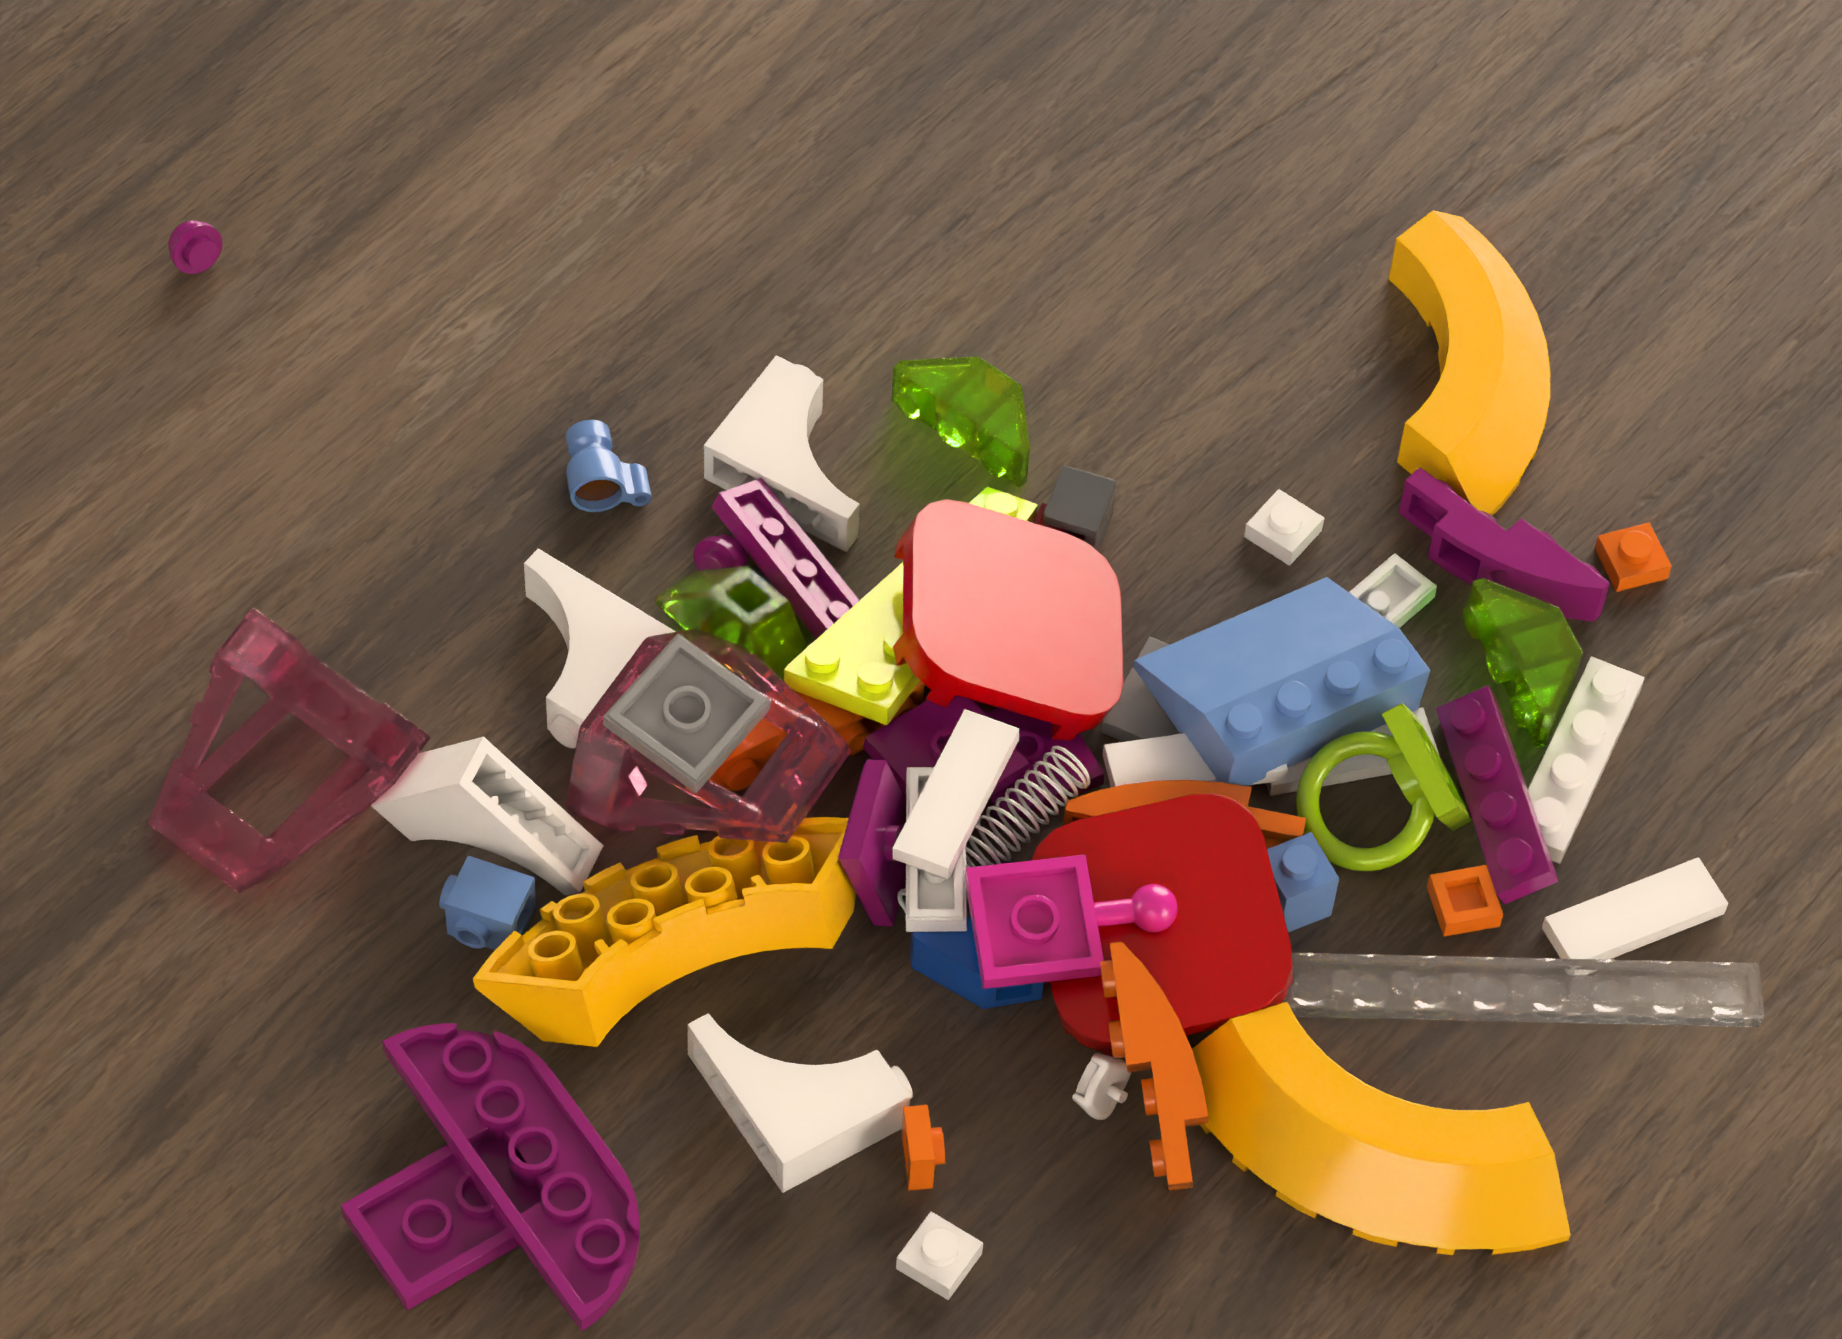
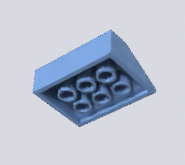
M1328 577L1134 660L1133 668L1179 733L1186 734L1217 779L1216 782L1249 786L1266 778L1267 772L1281 765L1287 764V768L1313 757L1323 746L1338 737L1355 732L1372 731L1385 725L1386 722L1382 713L1401 703L1412 712L1418 710L1431 671L1399 627Z

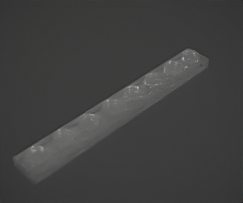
M1292 953L1294 984L1290 985L1286 998L1282 1002H1288L1295 1017L1760 1027L1764 1017L1759 964L1736 962Z

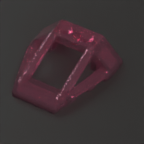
M252 607L216 652L209 673L212 675L202 702H196L189 720L192 728L180 758H174L148 824L238 893H241L266 880L369 808L396 783L431 737L383 702L382 705L377 703L310 654L294 636ZM244 677L269 696L270 699L201 764ZM290 713L348 755L349 758L272 834L265 837L206 792L280 720Z
M697 628L649 636L641 643L580 726L566 806L569 811L613 830L634 832L637 825L660 827L663 834L684 835L686 829L716 831L720 838L787 843L850 755L851 750L846 741L825 719L759 658L741 645ZM678 633L770 699V710L762 719L788 733L742 797L710 779L697 793H694L603 726V716ZM637 765L711 808L639 797L647 787V783Z

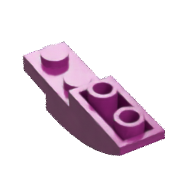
M1420 467L1405 480L1398 513L1432 537L1428 559L1452 575L1484 592L1534 611L1593 622L1601 615L1610 582L1603 578L1595 567L1581 562L1559 546L1551 535L1542 530H1537L1522 518L1508 531L1505 530L1493 516L1476 509L1457 495L1449 484L1435 479Z

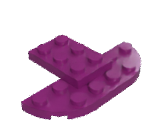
M442 1023L409 1029L383 1040L385 1056L448 1143L340 1205L343 1219L407 1311L520 1245L579 1330L582 1332L594 1324L618 1300L632 1276L637 1261L640 1241L638 1203L634 1189L624 1169L554 1072L533 1050L520 1041L495 1030L493 1035L477 1031L457 1030V1023Z

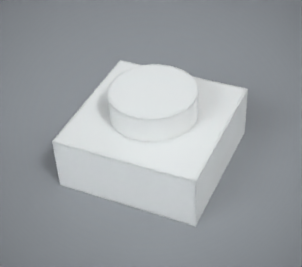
M1278 489L1246 523L1244 537L1290 566L1322 531L1324 517Z
M931 1211L898 1255L896 1269L949 1300L982 1255L983 1242Z

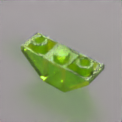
M979 356L900 360L893 367L891 401L905 415L910 418H917L937 431L946 443L956 448L960 447L981 461L984 467L993 475L1004 477L1019 488L1027 482L1030 442L1021 384Z
M748 566L696 570L656 596L655 604L722 661L751 682L750 684L761 694L767 696L787 689L784 687V669L807 648V644L789 601Z
M1485 578L1475 580L1472 583L1468 604L1463 609L1466 629L1473 639H1479L1487 654L1488 670L1492 679L1497 684L1502 683L1510 698V708L1517 726L1520 729L1526 728L1536 748L1545 746L1574 686L1583 651L1559 607Z

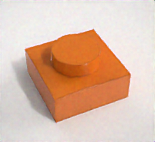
M1650 522L1601 534L1597 537L1595 550L1616 592L1668 579L1672 565Z
M1487 865L1429 875L1427 890L1443 937L1500 927L1503 912Z
M928 1105L903 1107L901 1139L908 1191L932 1189L935 1165L945 1164L942 1127L931 1128Z

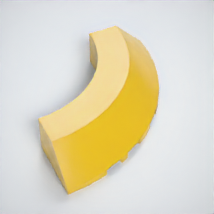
M1433 210L1396 238L1388 278L1416 307L1426 322L1427 327H1433L1439 345L1440 380L1422 407L1405 422L1397 463L1410 474H1413L1419 467L1435 479L1449 484L1457 495L1476 509L1493 516L1519 486L1522 475L1531 459L1533 460L1545 427L1550 401V363L1547 343L1538 314L1528 293L1508 262L1463 217Z
M788 818L789 828L753 832L752 823L735 826L736 831L722 833L712 841L702 844L699 842L698 835H694L656 848L657 858L625 870L621 862L604 869L583 881L584 892L568 896L557 904L551 901L540 909L542 919L525 934L521 935L513 931L489 956L473 977L475 989L542 1041L598 1047L615 1024L638 1003L669 983L696 970L735 957L763 951L790 948L833 949L854 912L856 891L838 858L849 818Z
M1288 1002L1232 1018L1192 1048L1202 1080L1209 1115V1124H1201L1200 1126L1206 1134L1211 1131L1233 1155L1232 1162L1244 1172L1247 1169L1251 1170L1261 1180L1277 1190L1276 1197L1296 1210L1313 1218L1319 1214L1336 1223L1353 1228L1352 1235L1372 1242L1394 1247L1397 1246L1398 1242L1437 1248V1254L1453 1255L1457 1249H1492V1255L1528 1251L1569 1241L1571 1234L1555 1154L1529 1102L1489 1110H1451L1416 1104L1386 1094L1359 1080L1329 1058L1300 1025Z

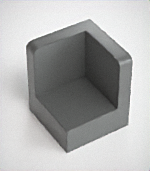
M1063 465L1044 511V523L1085 535L1084 541L1098 551L1113 514L1117 481Z

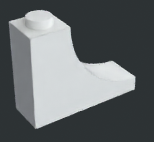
M776 355L704 444V479L728 490L762 478L804 531L847 552L858 538L860 504L838 490L826 478L813 458L808 442L810 433L822 414L823 379L816 376L809 368L800 364H793Z
M537 549L524 563L526 597L540 606L555 622L568 648V656L562 674L553 689L546 696L547 729L562 745L568 748L577 747L594 758L615 735L603 726V716L677 635V632L542 550Z
M485 737L396 759L371 804L378 813L410 841L447 840L493 852L532 871L565 896L581 892L584 886L583 881L588 878L604 846Z
M709 1013L688 1024L689 1057L782 1193L902 1129L903 1107L910 1105V1099L913 1097L912 1088L903 1071L898 1066L890 1068L878 1050L862 1057L834 1064H795L769 1058L745 1047L729 1036Z

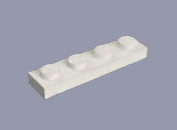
M1592 656L1528 788L1551 860L1559 864L1566 853L1624 728L1645 678Z

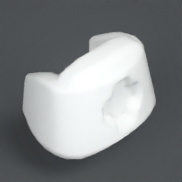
M1095 1053L1078 1083L1076 1093L1072 1097L1073 1101L1092 1118L1097 1120L1107 1119L1113 1112L1117 1102H1125L1128 1096L1127 1092L1123 1091L1131 1075V1072L1128 1073L1126 1061Z

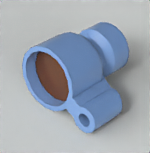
M583 420L573 424L567 430L566 442L571 459L567 465L566 476L570 499L575 507L587 512H602L614 508L621 502L631 503L634 506H644L650 503L652 496L646 468L636 463L627 464L621 462L619 457L612 452V439L607 424L599 420Z

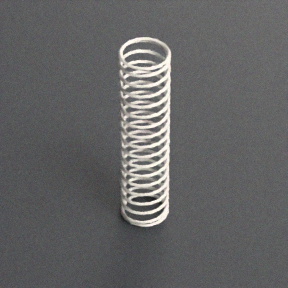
M1052 746L1051 752L1044 754L1043 761L1035 762L1034 770L1026 771L1024 779L1016 780L1015 788L1007 789L1005 797L997 798L996 806L988 807L986 815L980 816L975 828L978 829L986 844L970 835L969 841L975 852L966 847V852L973 856L982 866H986V864L994 865L978 849L974 843L975 841L992 856L997 864H1001L998 857L1005 861H1011V854L1007 847L1012 851L1020 852L1021 846L1017 839L1030 843L1028 831L1035 834L1040 833L1037 821L1041 824L1049 825L1050 820L1047 813L1055 816L1059 815L1056 803L1066 807L1068 801L1066 795L1078 797L1076 786L1087 789L1091 782L1086 768L1067 749L1061 746ZM1055 749H1058V750L1064 752V753L1067 754L1074 762H1076L1077 765L1080 767V769L1083 771L1084 775H1083L1082 772H1081L1072 762H1070L1067 758L1063 757V756L1060 755V754L1055 753ZM1048 756H1052L1058 768L1047 762ZM1057 758L1068 764L1079 775L1083 783L1069 774ZM1044 765L1050 778L1038 772L1037 767ZM1050 768L1066 780L1073 789L1074 794L1059 783ZM1035 774L1041 787L1029 781L1028 775ZM1041 778L1045 779L1060 793L1065 803L1058 800L1047 789ZM1019 783L1026 784L1031 796L1018 789ZM1031 786L1038 790L1051 803V805L1055 809V812L1050 810L1041 802V800L1036 796V794L1032 790ZM1010 792H1016L1023 807L1014 800L1009 799ZM1022 796L1040 810L1046 821L1039 818L1029 808ZM1000 801L1007 802L1013 815L999 807ZM1012 805L1016 806L1031 820L1036 830L1023 821ZM991 810L997 811L1004 825L990 817ZM1003 814L1022 830L1027 839L1020 836L1010 826ZM981 819H986L988 821L995 835L991 831L980 826ZM994 824L999 826L1008 834V836L1016 844L1017 848L1012 846L1003 838V836L998 832ZM984 833L988 834L1002 847L1007 857L1002 855L989 842ZM966 854V862L971 867H976ZM905 888L898 891L897 899L906 913V904L903 899V895L906 896Z

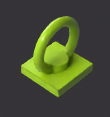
M1403 703L1382 713L1393 736L1380 732L1363 731L1338 737L1323 746L1311 758L1301 775L1297 789L1296 810L1297 816L1306 818L1303 834L1312 832L1329 862L1342 868L1354 871H1376L1401 862L1421 845L1431 828L1434 815L1452 831L1472 821L1468 808L1423 724ZM1376 755L1387 759L1388 766L1396 782L1412 806L1411 815L1403 830L1389 842L1377 847L1359 848L1345 844L1328 830L1320 813L1319 798L1323 782L1335 766L1353 756Z

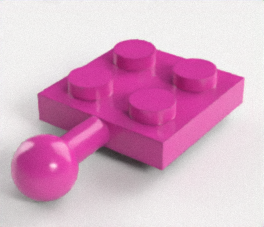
M1086 855L968 867L964 876L982 989L1102 976L1100 961H1104L1099 926L1135 923L1144 931L1160 932L1167 929L1174 922L1178 911L1177 901L1173 893L1168 888L1159 884H1148L1139 888L1131 899L1094 903Z

